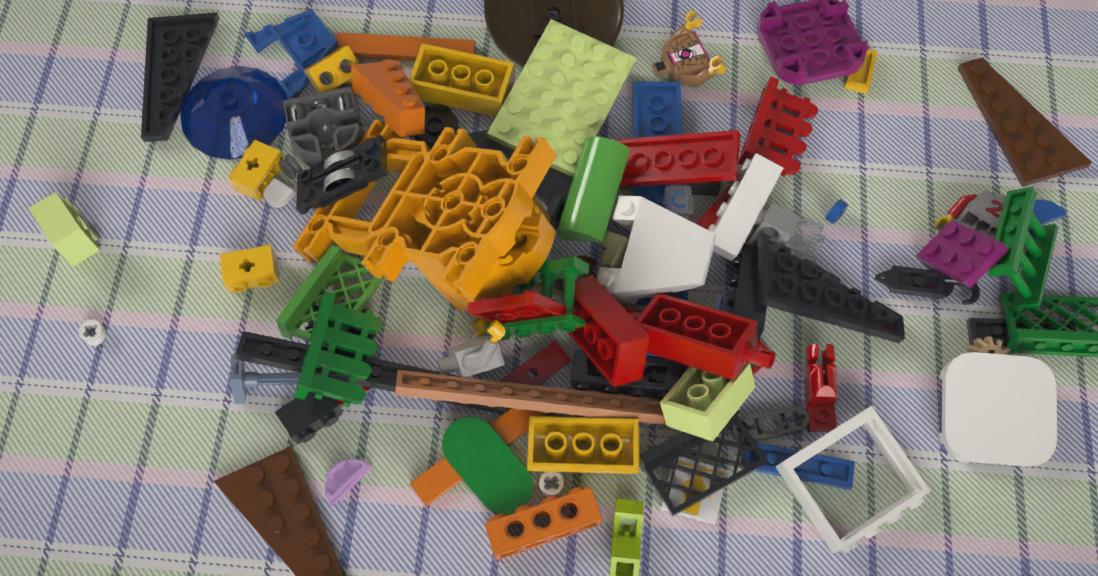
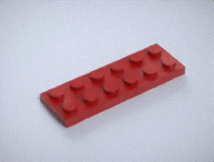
M739 130L617 139L615 141L630 148L619 188L738 180Z

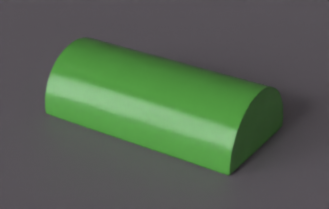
M589 137L585 139L557 229V235L565 241L603 242L630 148L618 141L604 137Z

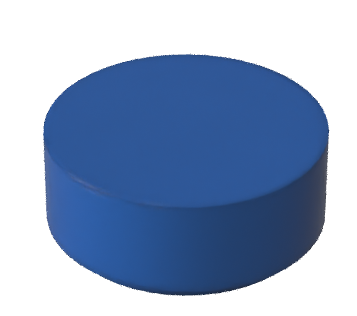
M839 199L830 209L825 219L831 224H835L847 210L848 204Z

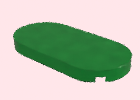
M463 417L449 425L442 439L443 455L480 502L489 511L497 514L504 513L505 515L516 513L515 509L527 505L533 492L532 477L526 467L486 421L477 417Z

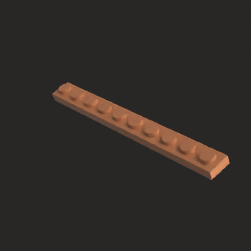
M402 370L397 372L395 395L406 398L415 397L434 401L459 402L461 404L470 403L489 407H507L516 410L553 412L571 416L639 419V422L666 425L660 405L662 399Z

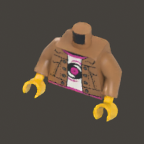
M694 10L686 14V25L682 24L664 44L661 61L653 63L652 68L656 77L668 74L671 82H681L682 85L698 87L714 77V73L718 75L724 74L726 67L721 64L724 60L720 56H715L710 60L696 31H691L692 27L699 28L702 25L700 17L692 22L697 16Z

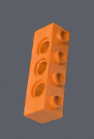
M576 487L568 491L569 495L560 498L557 495H553L543 499L540 505L532 507L531 504H527L515 509L516 513L505 516L504 513L490 517L489 522L484 523L495 560L498 561L602 525V516L592 488ZM570 506L577 511V514L573 518H565L561 514L562 509ZM544 515L551 522L547 527L541 528L535 524L536 518ZM512 525H521L524 528L523 533L518 537L511 536L508 530Z

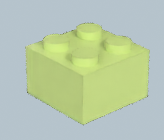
M55 192L28 208L52 246L73 267L100 251L95 244L98 238L90 227H87L85 224L86 220L75 209L68 198L62 199Z

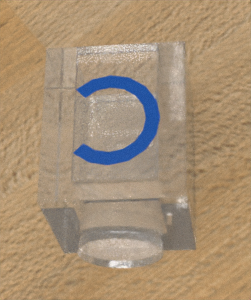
M675 184L665 187L664 208L692 222L694 208L691 186Z

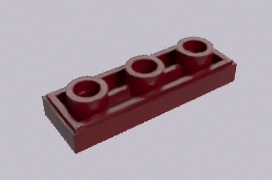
M554 340L500 381L540 386L567 366L572 360ZM528 372L534 373L536 377H531Z

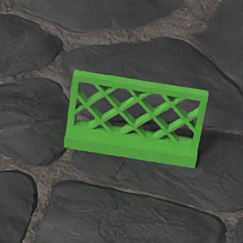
M331 245L277 318L276 323L282 337L291 340L295 336L309 342L313 328L305 331L299 328L303 323L312 320L313 323L315 322L317 311L314 312L313 308L321 302L325 291L327 292L330 285L341 282L342 289L330 293L336 294L335 298L345 295L347 300L345 302L347 303L346 308H353V310L361 312L385 276L383 275L381 279L375 277L363 282L361 275L370 273L361 263L363 260L343 254L340 247ZM345 263L355 266L356 270L343 274L340 273ZM359 277L360 283L345 287L343 281ZM363 290L364 293L361 298L349 300L348 294ZM333 322L327 324L328 327L333 328ZM341 325L340 330L345 332H348V330L350 329V327ZM322 344V347L328 348V345Z

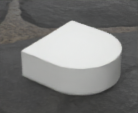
M276 178L264 190L266 202L274 208L285 206L295 195L293 189Z

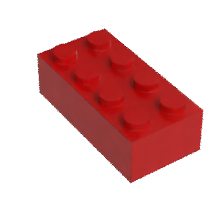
M593 275L575 279L573 315L584 319L585 326L575 327V331L567 333L613 387L642 379L649 344L647 331L633 319L632 315L619 304L618 300Z

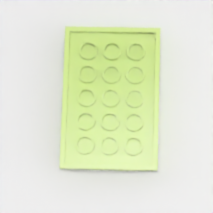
M551 19L488 130L487 138L513 150L517 148L523 136H530L535 145L537 137L545 138L556 153V157L550 167L574 177L585 139L598 136L637 58Z

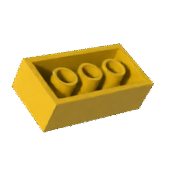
M422 43L409 80L421 101L496 117L513 87L515 70L514 63Z

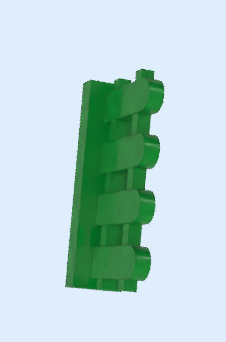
M325 291L319 304L294 397L305 400L308 392H313L316 399L321 400L323 396L343 401L342 406L349 408L351 404H361L366 397L365 390L356 385V380H366L372 372L371 366L361 360L362 356L371 357L376 352V342L368 339L367 336L368 333H379L383 324L380 318L372 316L373 311L366 310L365 313L346 308L347 303L340 302L339 305L333 304L336 294ZM328 321L334 323L333 328L327 326ZM341 325L360 330V336L340 330ZM322 344L328 345L327 351L321 350ZM335 348L355 353L354 359L335 354ZM316 368L322 369L320 375L315 374ZM329 371L349 377L348 383L329 378Z

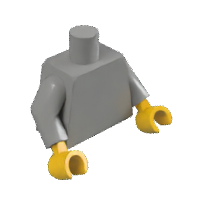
M477 317L472 323V326L477 330L476 334H472L469 341L449 348L450 357L437 361L440 374L447 375L455 372L460 377H468L504 366L505 363L498 341L505 335V327L498 320L491 324L489 321ZM490 325L487 332H485V326ZM489 332L492 335V337L487 336L485 334Z

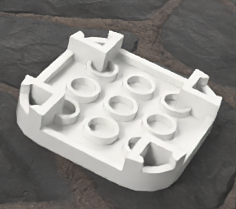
M971 352L963 353L953 358L941 370L939 380H942V433H939L940 444L944 445L948 453L956 458L955 460L964 463L1021 466L1022 468L1041 465L1052 457L1057 445V385L1055 376L1048 365L1039 359L1029 356Z

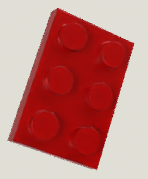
M525 290L523 294L519 295L505 293L500 298L481 297L480 301L469 302L468 314L491 323L498 320L502 324L566 315V306L557 303L554 298L540 295L539 291Z

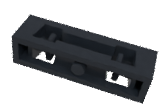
M574 349L571 388L582 391L595 390L608 394L618 395V393H623L635 397L650 396L656 397V399H663L680 379L681 363L669 359L646 357L643 376L651 373L650 382L647 381V378H642L613 387L605 376H600L601 371L583 350Z

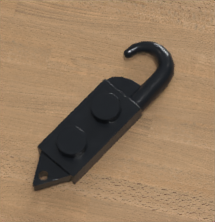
M893 265L890 270L879 273L874 277L875 280L889 288L890 293L936 299L947 298L952 293L954 285L965 286L935 270ZM977 283L969 288L972 296L969 299L962 300L963 305H971L979 299L980 288Z

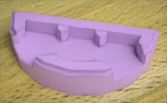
M362 459L341 460L332 466L326 475L324 486L325 497L330 505L333 507L373 468L372 465Z

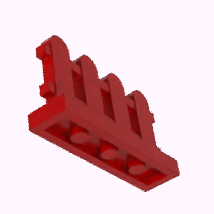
M770 76L762 90L739 156V164L743 165L747 158L751 160L757 153L783 167L780 175L785 177L786 174L795 175L800 170V163L793 159L792 156H801L806 151V144L799 140L798 137H808L813 129L812 125L804 121V118L813 119L818 113V107L810 102V98L805 97L801 99L787 93L788 89L783 87L781 90L777 89L779 79ZM783 108L785 110L797 114L798 117H794L785 112H782L781 109ZM775 127L791 132L792 136L775 130ZM758 141L763 142L762 146L758 144ZM769 145L785 151L786 154L783 155L769 149Z

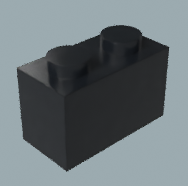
M308 392L305 400L295 398L275 411V414L298 445L301 442L310 441L317 431L323 427H330L338 421L339 416L343 413L333 398L323 396L320 400L314 398L315 393Z

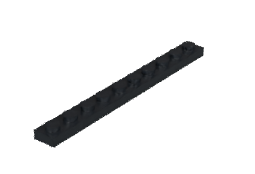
M243 331L236 351V360L300 373L308 344ZM337 350L334 351L335 354L349 357L352 359H354L355 354ZM362 356L361 361L368 363L371 366L372 372L366 380L357 379L356 384L395 392L398 370L441 374L438 371ZM316 368L315 374L320 375L322 369ZM329 371V378L348 383L349 377ZM447 374V376L460 377V376H457V375ZM440 401L498 414H504L507 408Z

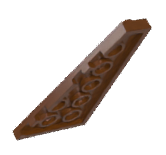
M983 58L959 65L958 71L1022 187L1082 170L1092 164L1075 145Z
M291 446L213 481L295 576H345Z

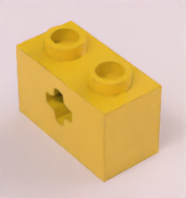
M254 140L251 146L244 151L243 158L239 164L232 169L229 180L235 191L261 201L264 197L265 188L281 171L278 162L285 160L280 150Z
M271 244L219 254L222 282L229 292L239 293L246 291L248 288L269 287L273 283L280 282L277 255Z

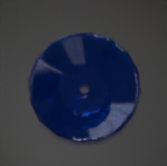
M245 66L218 69L200 79L188 92L180 111L182 132L192 147L209 157L227 160L243 158L244 151L251 146L254 140L270 146L284 130L286 118L283 101L288 100L287 93L275 77L261 69Z

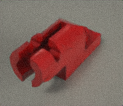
M811 344L806 348L807 376L804 380L805 405L809 415L807 431L830 432L837 428L835 402L838 400L835 349L832 344H826V350L821 352L822 365L816 364L819 358L818 344Z

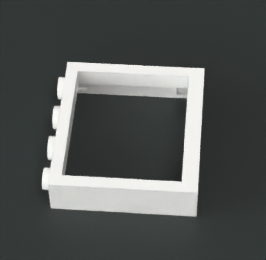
M872 406L775 466L832 553L842 551L846 554L850 550L855 549L859 546L856 542L863 536L866 539L873 537L881 531L879 528L881 524L886 521L888 524L897 521L903 517L902 510L908 506L911 510L918 507L924 502L922 497L931 492ZM863 425L909 493L839 538L794 471V468Z

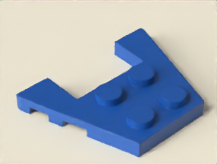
M312 9L284 19L285 22L275 26L269 24L264 26L261 31L255 33L250 31L244 34L257 53L276 40H279L297 64L299 69L279 82L291 99L298 98L310 83L304 70L334 52L339 46L336 39Z

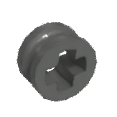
M289 154L285 156V161L280 160L278 162L282 172L290 179H294L296 173L302 172L301 165Z

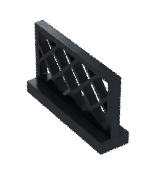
M738 410L720 432L722 433L721 438L716 437L713 441L719 443L717 456L701 452L702 444L708 441L707 439L683 431L639 455V466L643 472H646L672 517L768 463L738 417ZM736 425L738 431L742 434L740 443L724 439L726 430ZM723 444L738 448L736 461L720 457ZM699 446L698 451L692 450L693 448ZM741 450L753 452L758 461L751 465L740 463ZM684 453L696 456L693 469L677 465L679 456ZM699 457L715 461L712 474L696 470ZM675 459L674 464L668 463L671 460ZM718 462L734 466L732 476L728 478L716 476ZM661 466L673 469L670 482L657 479L653 470ZM737 468H742V469H743V470L737 472ZM676 470L692 474L689 488L672 483ZM694 476L711 479L709 489L705 491L692 489ZM714 480L719 482L713 486ZM662 486L668 487L667 493ZM671 488L687 492L685 502L677 507L673 505L669 498ZM690 494L696 495L693 498L689 499Z

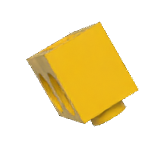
M346 45L306 68L304 72L317 93H323L339 89L338 86L344 82L347 84L352 83L351 65L359 64L350 47ZM343 59L350 66L346 73L340 69V62ZM322 72H326L330 76V81L327 85H323L320 82Z

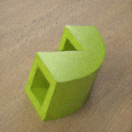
M616 499L609 576H639L644 501Z

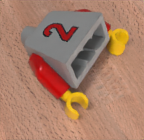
M988 190L983 191L980 195L962 196L949 209L947 217H940L937 220L934 229L940 224L947 225L951 220H956V222L995 239L1006 196L1003 194H993Z

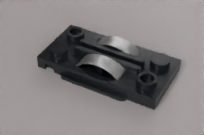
M382 135L367 139L349 150L337 152L328 157L324 162L297 174L296 209L303 215L308 213V210L311 208H324L366 188L369 183L388 175L386 140Z

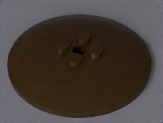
M484 0V17L488 32L496 46L510 60L524 67L551 19L612 47L621 31L624 18L623 0ZM550 11H556L560 16L558 18H550L547 14Z

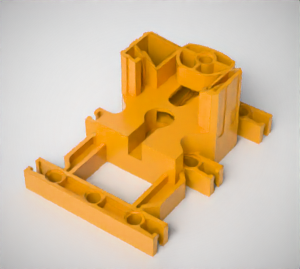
M375 119L359 144L381 134L386 140L387 171L401 173L371 222L353 219L377 180L369 183L366 188L324 208L318 207L292 248L307 262L313 263L315 260L319 263L331 245H338L345 252L364 255L365 257L361 263L376 278L381 279L384 275L385 279L395 282L404 265L411 261L457 310L468 311L469 302L480 301L481 297L500 298L502 294L511 293L516 284H527L546 260L556 231L550 224L549 214L534 194L554 161L556 153L545 138L537 137L535 145L530 136H523L508 161L502 151L475 148L477 145L464 129H458L456 135L454 133L455 130L450 127L444 128L433 148L430 149L424 141L404 139L405 136L400 137L386 123L383 124L380 120Z

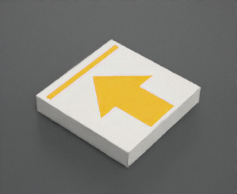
M679 456L677 465L693 469L695 461ZM698 462L696 470L712 474L714 466ZM717 467L715 475L726 478L728 470ZM673 469L670 470L668 482H670ZM676 470L672 483L689 488L692 474ZM695 475L692 489L699 491L709 489L711 479ZM714 480L713 486L719 482ZM672 488L669 494V498L675 507L684 503L687 492ZM724 488L678 515L715 525ZM690 494L689 499L693 498L696 495ZM662 501L660 510L669 512L666 505Z

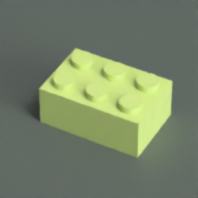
M750 363L745 364L735 380L690 366L660 402L666 425L714 441L755 388Z

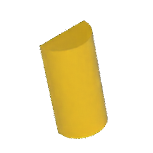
M529 416L527 471L639 474V419Z

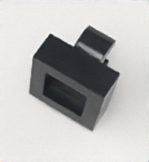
M554 195L551 201L545 203V206L548 208L547 213L551 219L550 223L556 230L558 229L566 203L562 195Z

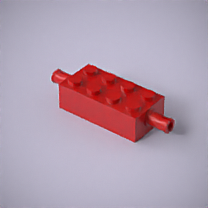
M658 292L642 313L624 307L632 315L633 319L647 331L649 335L647 353L732 380L736 379L743 366L748 362L766 367L767 369H771V366L774 364L776 357L774 351L756 347L757 321Z

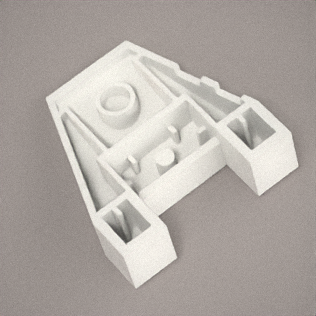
M619 196L613 220L627 231H631L622 267H599L596 279L604 285L605 289L619 303L632 304L638 302V299L646 297L652 299L657 292L666 293L672 291L675 293L705 285L717 235L641 196Z

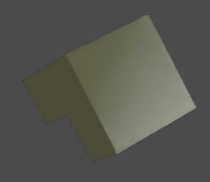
M606 230L603 242L597 243L606 249L600 262L610 268H621L629 239Z

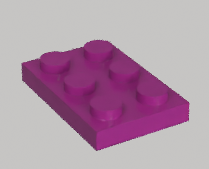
M951 220L924 246L916 257L921 263L971 288L1008 249L1004 243Z

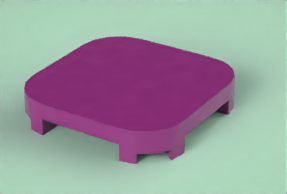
M810 0L778 6L776 1L767 4V8L759 17L757 33L773 71L780 79L794 85L809 84L849 76L856 73L862 67L868 51L867 41H861L847 13L849 4L845 0L842 2L839 0Z

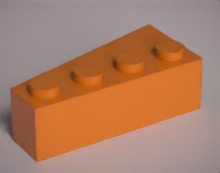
M387 59L383 62L351 65L353 91L355 94L361 95L362 101L365 104H371L373 111L377 115L383 116L384 122L400 137L424 134L425 107L398 60Z

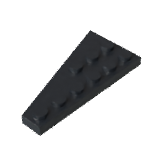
M217 12L148 18L141 138L144 142L169 140L220 19Z
M765 233L758 237V304L900 343L905 339L902 315L877 300L871 302L861 296L862 291L855 287L851 289L840 283V278L807 258L804 260L799 259L791 254L790 248L785 245L779 247L771 242V237Z

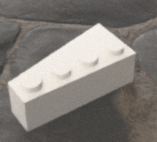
M757 153L751 160L748 158L745 160L739 171L741 175L738 181L735 180L728 191L730 197L727 203L723 202L716 213V216L719 217L716 224H711L708 228L709 231L717 235L713 252L730 261L737 257L783 167Z

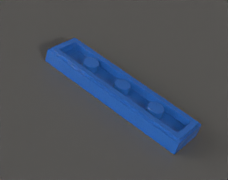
M755 442L768 461L766 465L755 470V472L781 476L775 466L793 456L799 450ZM743 450L742 463L751 465L758 461L753 452ZM816 454L794 468V471L802 481L851 490L855 461Z

